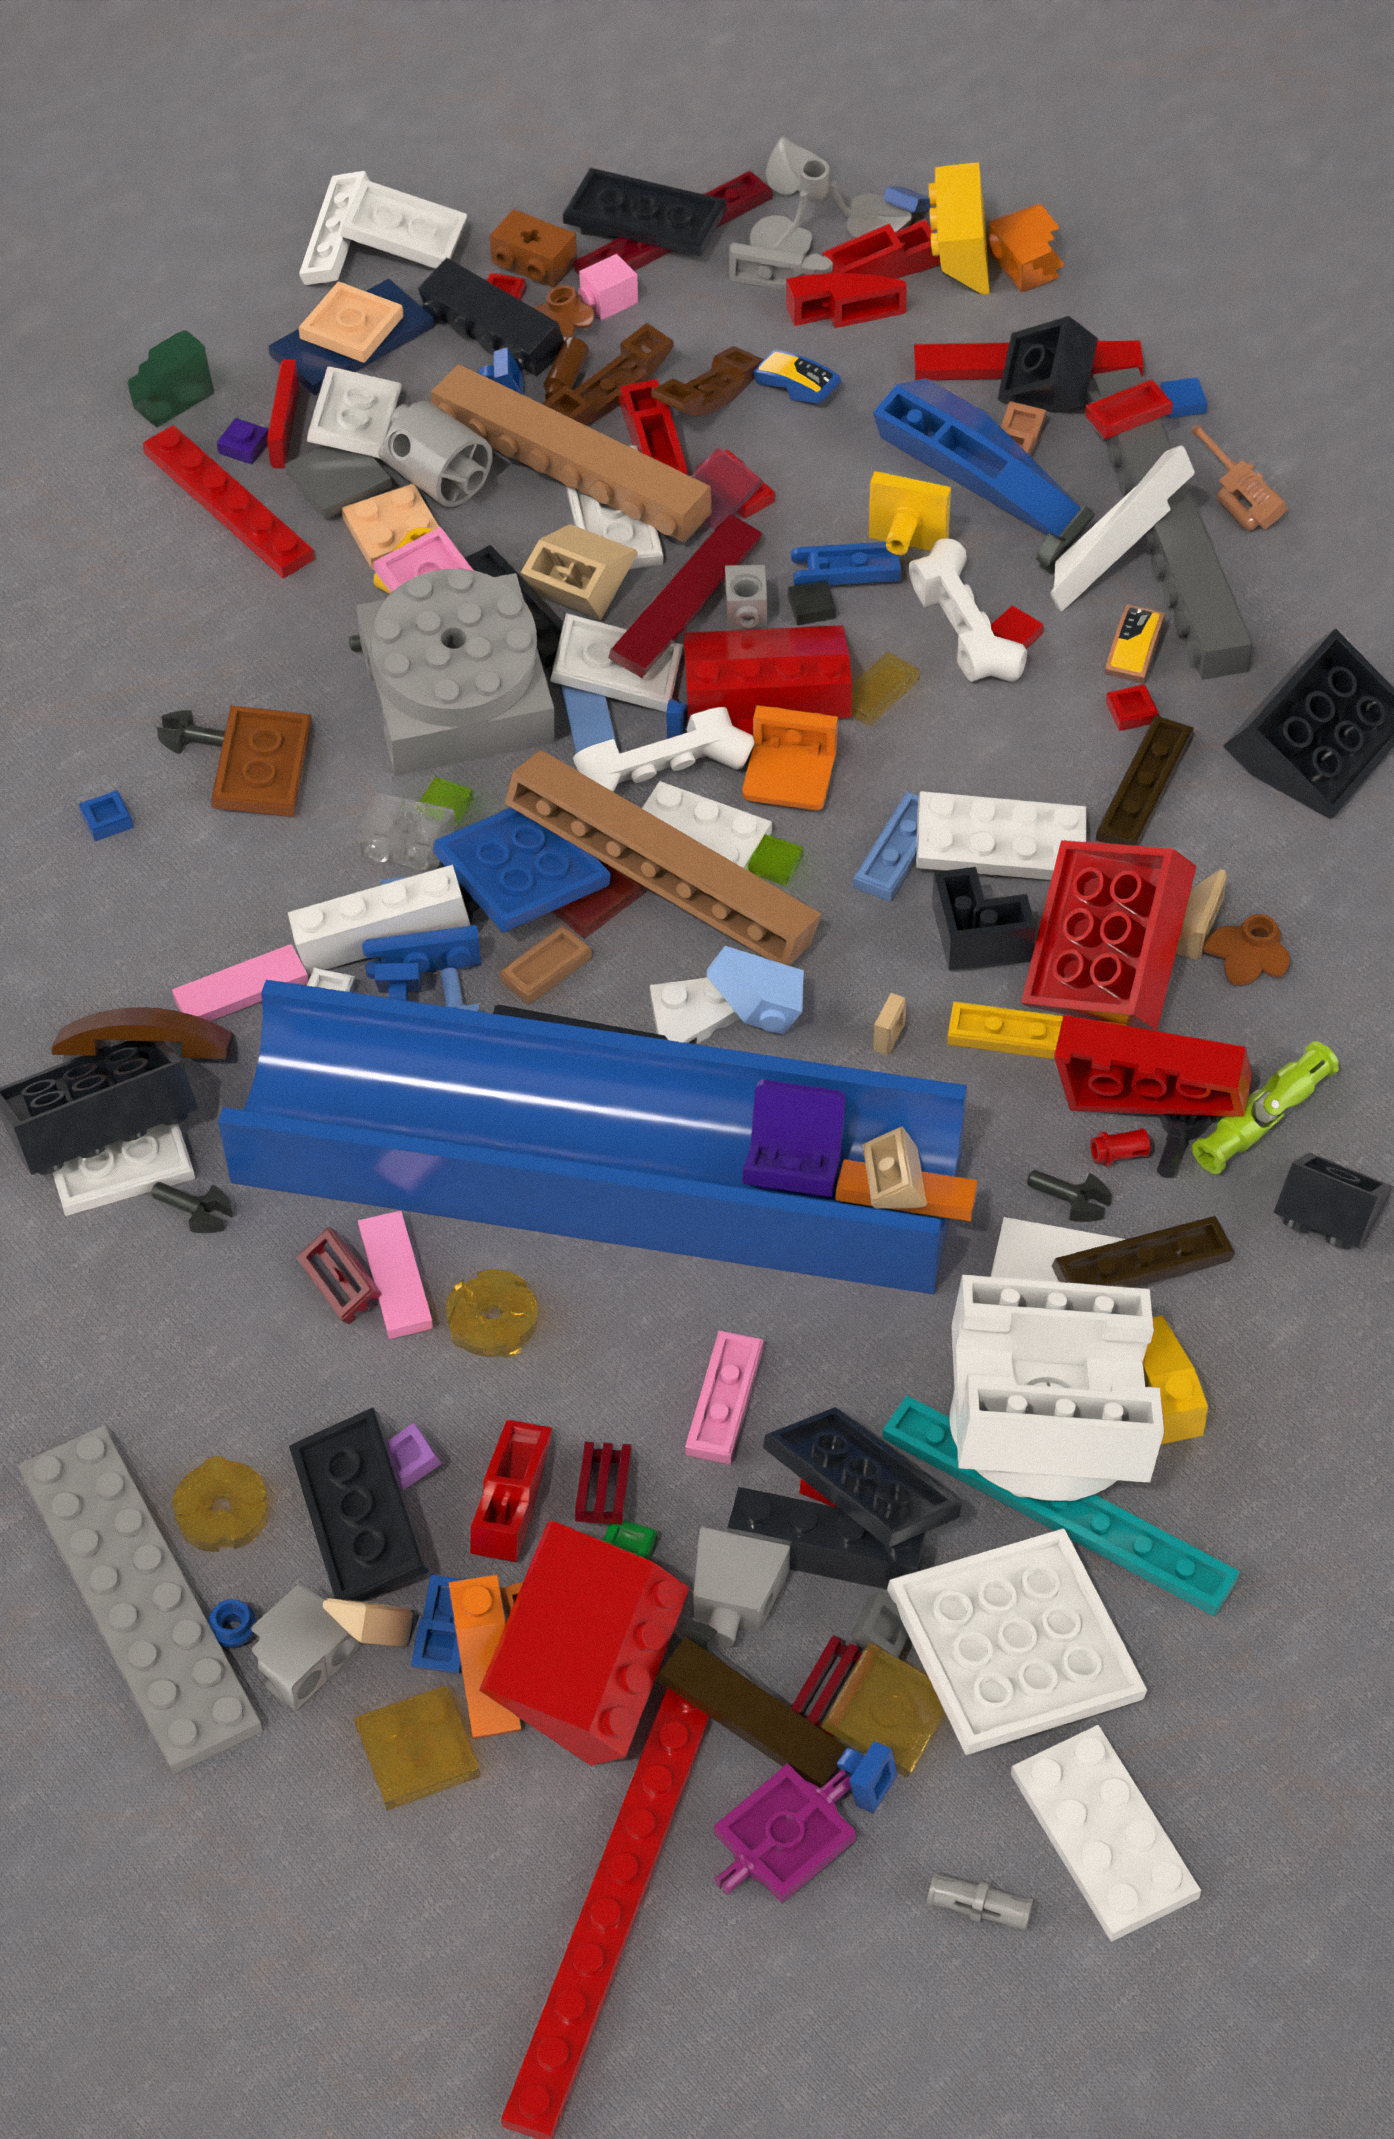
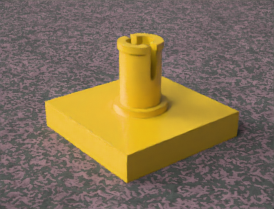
M874 471L870 481L868 538L885 541L886 549L895 555L906 554L909 547L931 551L936 541L949 538L951 487Z

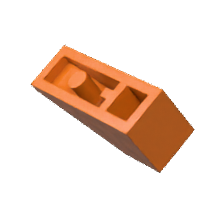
M498 1574L449 1582L451 1607L472 1739L521 1731L520 1718L479 1691L506 1625Z

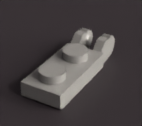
M732 242L729 250L730 281L786 291V278L803 276L804 274L830 273L833 267L831 259L817 254L804 257V255L734 242Z

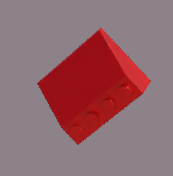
M843 625L683 632L688 723L691 715L717 707L727 708L730 719L753 718L756 705L820 713L838 718H851L852 679L849 651Z
M1061 840L1021 1003L1025 1006L1065 1015L1126 1024V1026L1157 1031L1197 866L1172 848Z
M556 1521L547 1522L479 1691L590 1766L624 1758L627 1755L690 1587L650 1560Z

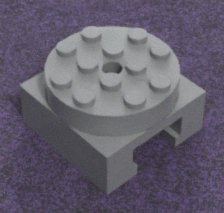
M462 568L435 570L406 581L397 587L386 599L357 605L360 643L370 681L374 680L384 716V736L395 776L555 743L554 706L537 649L535 622L527 604L524 602L516 573L492 577L488 574Z

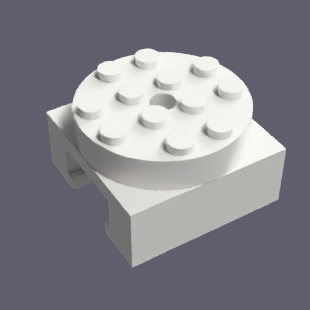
M962 1275L951 1325L955 1390L949 1419L953 1440L958 1448V1467L962 1469H975L987 1480L1010 1491L1015 1496L1052 1501H1075L1105 1490L1117 1480L1150 1483L1164 1434L1160 1388L1145 1387L1143 1359L1147 1344L1151 1343L1154 1332L1150 1290Z

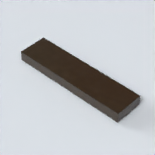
M1154 716L1097 829L1096 841L1107 844L1139 846L1192 739L1194 727Z
M1216 1216L1061 1256L1055 1258L1051 1267L1059 1282L1133 1288L1229 1262L1235 1253Z
M687 1637L684 1638L657 1676V1681L780 1766L784 1767L788 1763L805 1781L819 1788L829 1781L838 1768L837 1762L847 1748Z

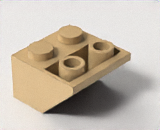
M569 524L539 539L523 567L521 575L540 597L601 620L638 552L636 549Z

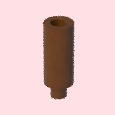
M570 337L563 342L544 381L546 400L565 385L572 389L589 354L587 344L581 339Z

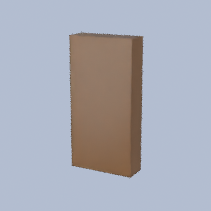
M562 925L499 971L500 981L526 1004L530 1005L592 959V949Z

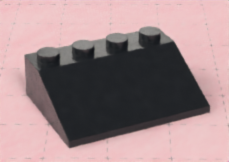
M1335 628L1307 650L1224 743L1223 747L1252 776L1331 819L1394 747V687Z
M121 1040L98 1049L96 1056L82 1055L0 1087V1118L23 1164L31 1175L36 1173L40 1175L51 1174L60 1170L66 1161L79 1156L81 1158L94 1157L102 1153L106 1149L105 1146L119 1140L124 1142L137 1140L147 1133V1129L162 1123L164 1125L180 1123L188 1117V1113L198 1110L183 1063L164 1041Z

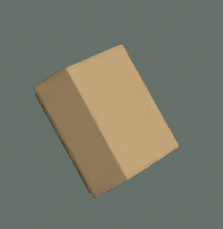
M890 993L874 1024L873 1051L884 1055L891 1053L905 1026V997Z

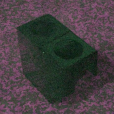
M186 330L174 334L151 348L148 352L149 359L139 365L138 374L127 382L134 409L155 427H159L214 394L205 346Z

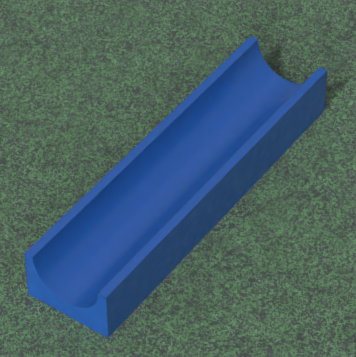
M265 980L261 992L263 1008L261 1045L250 1094L243 1110L223 1107L218 1120L230 1182L233 1184L935 1294L949 1218L886 1208L875 1209L873 1206L836 1201V1187L844 1159L865 1163L863 1144L902 1126L917 1146L922 1172L957 1177L963 1149L967 1085ZM760 1080L833 1089L845 1094L846 1104L840 1169L832 1197L823 1195L808 1196L801 1192L782 1189L767 1190L755 1185L742 1184L743 1167L751 1145L754 1092L756 1084Z

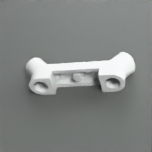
M949 538L939 539L935 542L929 556L913 560L909 563L910 579L918 598L924 607L937 603L941 605L959 635L957 663L969 681L972 682L987 676H993L1009 682L1018 680L1026 664L1027 650L1025 646L994 636L987 614L984 611H979L970 586L968 584L963 585L959 578L967 560L966 550L956 540Z
M717 707L691 715L686 728L687 733L621 754H619L615 741L612 739L579 751L574 755L573 760L578 772L614 792L618 783L633 779L634 783L643 782L653 778L657 771L670 767L673 771L682 770L693 765L695 759L705 756L734 770L742 769L755 741L753 735L732 725L727 708Z

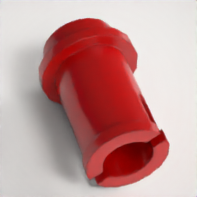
M1144 1128L1111 1135L1102 1131L1098 1133V1137L1091 1138L1090 1150L1093 1161L1096 1164L1102 1163L1105 1167H1109L1113 1164V1161L1141 1156L1148 1157L1150 1154L1148 1151L1150 1150V1141Z

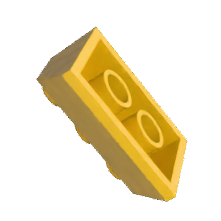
M979 162L935 167V183H929L930 205H936V208H930L931 230H937L938 232L931 233L932 255L940 256L941 269L944 273L982 295L990 294L986 217Z

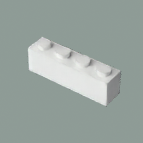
M453 865L288 912L295 945L308 975L312 974L314 968L327 970L368 958L364 956L362 950L363 942L368 939L471 926Z

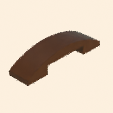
M645 323L620 343L621 354L574 391L565 385L544 401L542 405L581 424L588 425L620 406V386L647 381L666 359L674 347V342L650 324Z
M732 346L713 357L710 371L686 384L672 378L652 389L651 397L688 415L703 416L713 413L730 403L755 378L753 371L764 359L736 346Z
M149 1007L120 1008L85 1016L61 1028L52 1045V1055L96 1056L103 1040L182 1042V1058L226 1059L233 1042V1035L230 1031L213 1022L188 1013Z

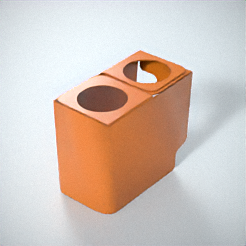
M1040 203L991 220L988 225V251L1022 293L1059 278L1060 275L1056 272V269L1062 268L1065 265L1048 244V242L1055 239L1051 232L1058 230L1059 226Z

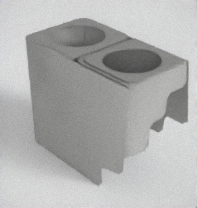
M303 1583L297 1584L251 1627L252 1632L260 1637V1640L252 1648V1653L259 1658V1671L269 1678L265 1683V1689L294 1711H297L360 1647L359 1641L350 1635L323 1608L324 1599Z

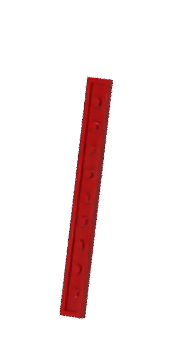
M668 1687L501 2118L503 2128L536 2139L554 2138L711 1717Z

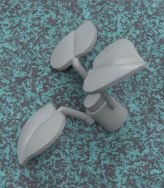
M782 136L770 154L766 168V181L772 191L782 197H790L800 192L797 215L793 223L789 218L782 215H771L760 219L752 228L749 240L750 246L805 256L812 243L811 233L799 227L803 220L807 200L812 202L821 201L829 192L834 197L842 214L849 217L847 220V231L853 238L889 223L894 232H897L911 222L912 214L908 210L885 202L883 195L875 193L856 195L851 200V209H849L837 190L836 182L829 181L828 163L815 153L795 145Z

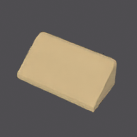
M1218 870L1191 891L1176 954L1195 960L1201 958L1204 944L1211 933L1224 899L1228 875L1225 870Z
M903 1126L863 1144L871 1204L875 1209L920 1208L927 1206L918 1149Z
M333 1598L324 1600L323 1608L360 1643L408 1646L413 1618L411 1609L362 1601Z

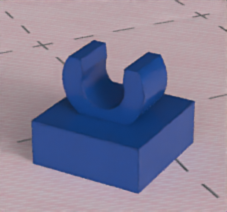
M506 347L494 351V365L482 367L479 370V374L523 395V372L510 350Z
M418 963L375 964V982L379 993H388V998L408 1001V992H422V974Z
M874 1741L865 1756L856 1750L846 1748L837 1762V1767L846 1772V1777L850 1776L849 1782L856 1806L874 1814L898 1775L892 1749Z

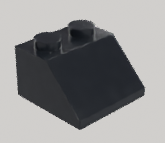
M1070 316L1011 333L997 399L1005 404H1009V401L1053 413L1084 405L1098 338Z
M1309 1152L1292 1163L1273 1213L1284 1217L1283 1224L1301 1232H1308L1310 1228L1326 1234L1325 1241L1350 1250L1352 1245L1359 1247L1367 1241L1393 1186Z

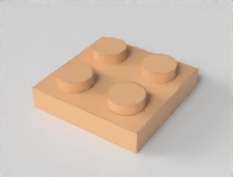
M338 281L299 326L300 339L365 363L403 318V307L398 303Z
M414 484L341 507L343 520L372 570L374 561L391 553L411 529L426 527L435 530L439 528Z

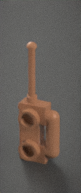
M1195 425L1192 428L1193 435H1197L1227 467L1228 473L1219 480L1223 488L1218 491L1217 500L1245 530H1254L1258 525L1266 530L1288 510L1285 505L1286 502L1274 489L1271 490L1262 480L1264 476L1260 472L1256 474L1253 471L1255 467L1251 462L1246 464L1242 459L1237 464L1235 461H1232L1202 430V426ZM1238 498L1246 499L1252 507L1247 509Z

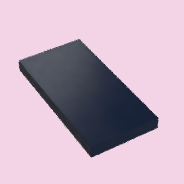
M388 278L365 292L402 305L403 318L365 363L300 339L299 329L268 345L269 354L279 364L283 359L296 360L299 382L315 395L321 390L327 367L356 372L433 328L434 317Z

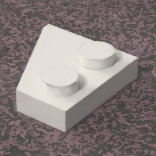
M708 977L650 985V998L657 1034L665 1035L670 1041L689 1043L694 1040L698 1044L710 1037L715 1030L726 1028L741 1019Z

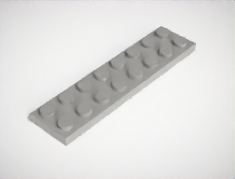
M104 1425L18 1464L20 1475L172 1774L175 1775L263 1732L258 1716Z

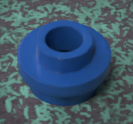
M224 1600L217 1604L209 1615L208 1624L221 1646L237 1647L248 1642L254 1635L251 1629L256 1623L254 1611L250 1606L239 1600ZM230 1622L241 1624L235 1629H224Z

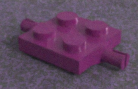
M787 1763L714 1825V1835L732 1852L735 1859L729 1867L714 1877L717 1886L720 1889L723 1887V1893L729 1895L747 1877H751L761 1882L783 1904L855 1842L856 1831L839 1815L834 1804L851 1789L850 1776L846 1777V1772L840 1770L837 1775L823 1787L819 1788L805 1781Z

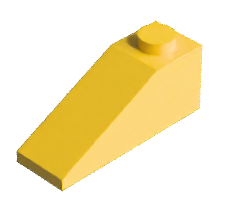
M1163 1315L1152 1317L1154 1332L1151 1343L1147 1344L1143 1359L1145 1387L1160 1388L1164 1425L1161 1444L1203 1436L1208 1404L1195 1368Z

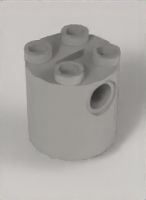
M424 400L413 403L411 406L402 404L395 409L391 417L392 425L385 437V442L379 448L378 455L380 459L443 506L454 507L470 499L483 486L490 471L493 456L492 447L487 440L432 402Z

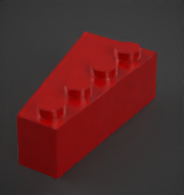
M1063 1015L1054 1058L1070 1111L1245 1116L1252 1078L1245 1046Z

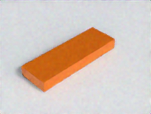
M843 1160L836 1187V1201L872 1206L866 1164L864 1162ZM922 1172L927 1206L920 1208H886L971 1222L978 1180Z

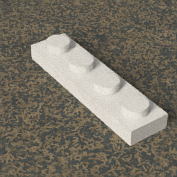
M365 171L332 176L299 272L304 285L329 283L339 279L351 243L350 239L340 236L341 228L362 180L370 181Z

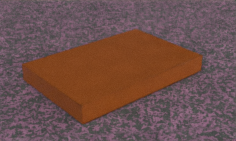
M230 705L211 798L212 808L294 817L312 725V714Z

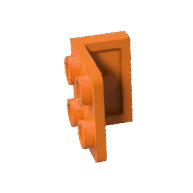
M756 705L753 717V738L755 744L742 788L743 798L747 801L808 810L822 809L825 804L837 753L838 717Z

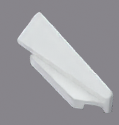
M1182 445L1167 450L1135 488L1055 561L1054 588L1050 594L1058 610L1062 612L1171 510L1167 499L1195 474L1187 452Z

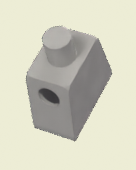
M700 1527L693 1592L694 1617L698 1620L709 1622L708 1626L717 1630V1633L710 1640L711 1644L724 1648L731 1647L734 1644L738 1629L758 1632L762 1629L788 1576L790 1569V1546Z

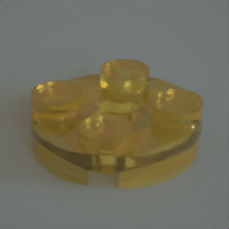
M487 1269L477 1272V1278L471 1279L464 1283L463 1279L456 1284L446 1302V1319L453 1343L457 1347L480 1356L510 1358L520 1353L522 1345L529 1341L538 1324L537 1300L535 1295L533 1296V1293L527 1288V1283L520 1276L512 1272L500 1269ZM492 1306H497L501 1316L496 1319H486L480 1313L482 1311L489 1312Z
M222 1456L210 1457L204 1461L202 1466L188 1473L179 1483L172 1498V1507L181 1535L191 1545L208 1552H219L218 1547L234 1545V1549L249 1544L261 1533L268 1520V1494L262 1478L247 1465L236 1461H228ZM222 1498L229 1499V1504L232 1507L229 1511L220 1509L216 1513L211 1512L214 1501Z

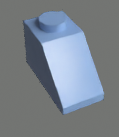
M728 946L723 947L707 968L709 980L746 1024L762 1028L767 1032L784 1035L802 1013L804 970Z

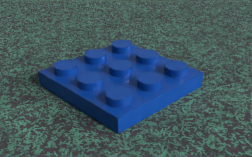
M513 808L506 809L434 841L433 853L445 867L453 865L458 882L503 933L609 886L611 873L596 857Z

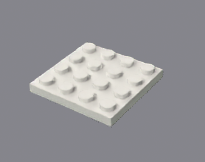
M1065 1529L897 1577L889 1581L887 1591L892 1601L897 1605L904 1627L965 1755L1143 1700L1147 1689Z

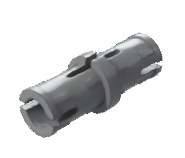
M934 1872L927 1898V1904L971 1915L970 1920L981 1923V1920L985 1919L1009 1925L1022 1931L1027 1930L1034 1899L990 1888V1883L980 1880L979 1884L954 1879Z

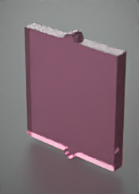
M719 447L690 476L709 485L711 488L712 514L704 522L714 530L729 513L734 515L764 483L760 477L746 468L743 460H735Z

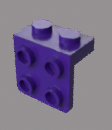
M760 1080L756 1084L754 1092L751 1145L743 1167L742 1184L755 1185L767 1190L782 1189L801 1192L808 1196L823 1195L832 1197L840 1169L846 1104L845 1094L833 1089Z

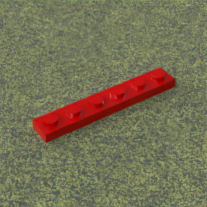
M172 425L142 443L144 454L283 579L315 560L312 547L176 426Z

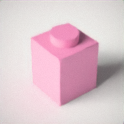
M617 254L579 271L580 288L578 289V294L581 296L583 303L593 308L594 314L600 320L638 303L637 274Z

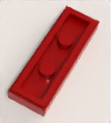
M283 359L280 363L267 435V447L272 468H285L300 389L296 360Z

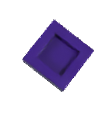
M235 418L216 442L218 453L252 465L267 445L268 428Z

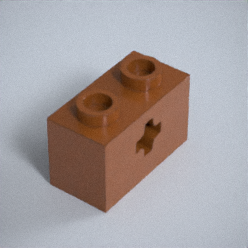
M515 209L490 234L491 260L493 264L553 288L574 266V261L577 260L576 233Z

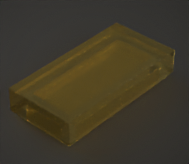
M887 652L852 685L851 716L871 727L920 679V669Z

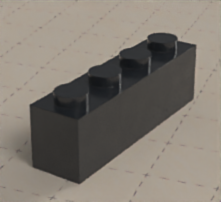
M447 257L418 287L423 302L422 308L431 314L435 321L442 320L449 324L458 335L464 338L467 336L479 342L481 347L490 354L508 347L521 371L525 369L536 377L557 356L564 342L557 321Z
M738 1487L727 1526V1533L790 1546L791 1570L886 1590L891 1579L921 1571L925 1555L926 1532L892 1547H887L854 1521L849 1514L847 1515L838 1507Z

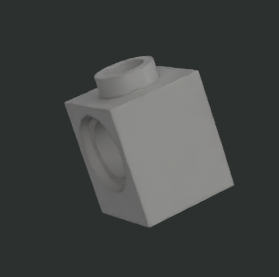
M765 564L725 566L727 629L767 627Z

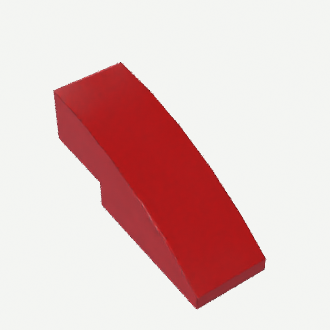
M926 219L897 232H894L889 223L822 252V256L828 257L833 262L831 273H860L900 278L941 265L940 256L932 255L931 233L934 232L931 230Z
M824 273L786 278V308L794 326L830 319L835 329L906 314L907 284L905 280L860 273Z
M658 379L620 386L619 404L632 444L637 446L639 452L688 475L669 406L651 397L652 389L659 386Z
M506 1420L484 1476L483 1495L471 1523L470 1554L517 1562L539 1491L552 1437V1427Z

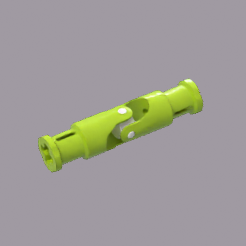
M1312 1041L1305 1048V1054L1295 1063L1288 1062L1270 1077L1262 1089L1256 1090L1248 1096L1244 1117H1223L1217 1123V1129L1206 1139L1199 1138L1192 1144L1193 1156L1200 1166L1212 1174L1222 1172L1226 1168L1225 1162L1237 1152H1245L1274 1127L1284 1116L1283 1111L1287 1107L1298 1106L1314 1092L1315 1085L1325 1076L1332 1077L1339 1071V1062L1334 1052L1321 1042ZM1255 1120H1260L1265 1124L1260 1127Z

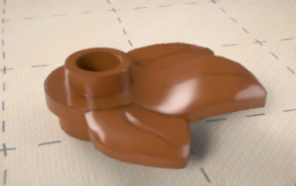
M568 285L553 288L547 294L546 303L533 307L559 323L564 341L567 338L573 337L576 328L590 327L595 318L593 308L583 303L578 292Z
M1264 914L1251 915L1240 926H1222L1215 930L1204 944V952L1226 959L1224 963L1225 976L1232 985L1251 984L1259 978L1262 972L1281 978L1290 964L1289 952L1280 943L1281 932L1273 918Z

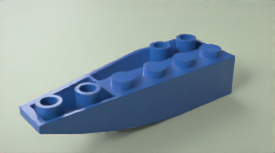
M927 378L896 384L873 411L880 437L1047 536L1049 533H1052L1058 537L1081 509L985 411Z

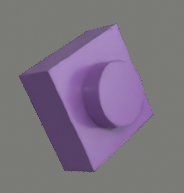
M412 1423L388 1440L403 1490L442 1464L415 1423Z

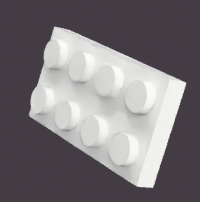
M920 791L916 868L947 871L976 867L978 874L1051 880L1061 840L1086 842V806Z
M1099 1725L1012 1766V1778L1111 1942L1199 1899L1201 1889Z

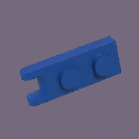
M886 542L796 547L790 552L793 563H808V570H799L793 574L795 585L827 580L828 585L901 580L899 555L889 552L886 549Z
M477 925L368 939L362 944L364 956L368 958L381 957L380 960L369 961L365 965L366 975L370 979H375V964L418 963L421 974L444 970L445 968L463 969L469 966L481 965Z

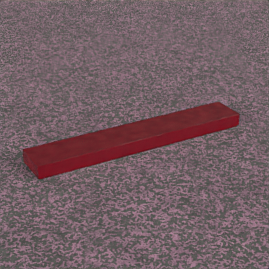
M749 170L704 195L726 200V212L719 222L718 228L772 199V189ZM620 237L575 260L574 271L579 275V271L615 254L635 271L674 250Z
M729 513L614 644L608 658L643 678L725 583V566L740 565L759 544L763 533Z

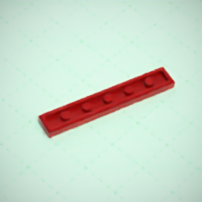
M1141 340L1097 341L1090 377H1093L1094 374L1138 367L1141 376H1143L1144 365ZM1009 342L914 344L915 380L925 378L929 380L1002 379Z

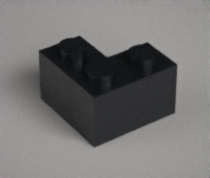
M976 867L934 872L932 906L949 971L1032 959L1036 926L1027 894L984 899Z

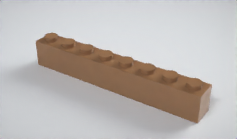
M460 364L431 391L432 403L483 437L492 448L500 451L503 455L512 457L532 467L537 472L545 473L561 481L569 488H576L602 504H607L617 510H621L630 518L649 524L664 535H670L685 543L712 514L711 488L709 485Z
M538 750L512 772L505 800L506 805L763 957L790 966L812 944L821 917L820 912L543 750Z

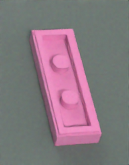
M292 944L172 989V994L180 1012L213 1021L262 1002L261 992L266 979L306 985L309 980L308 974Z
M402 1211L358 1220L359 1232L372 1280L382 1293L378 1298L388 1339L433 1329L431 1314Z
M718 1331L685 1445V1455L731 1465L763 1352L764 1339Z

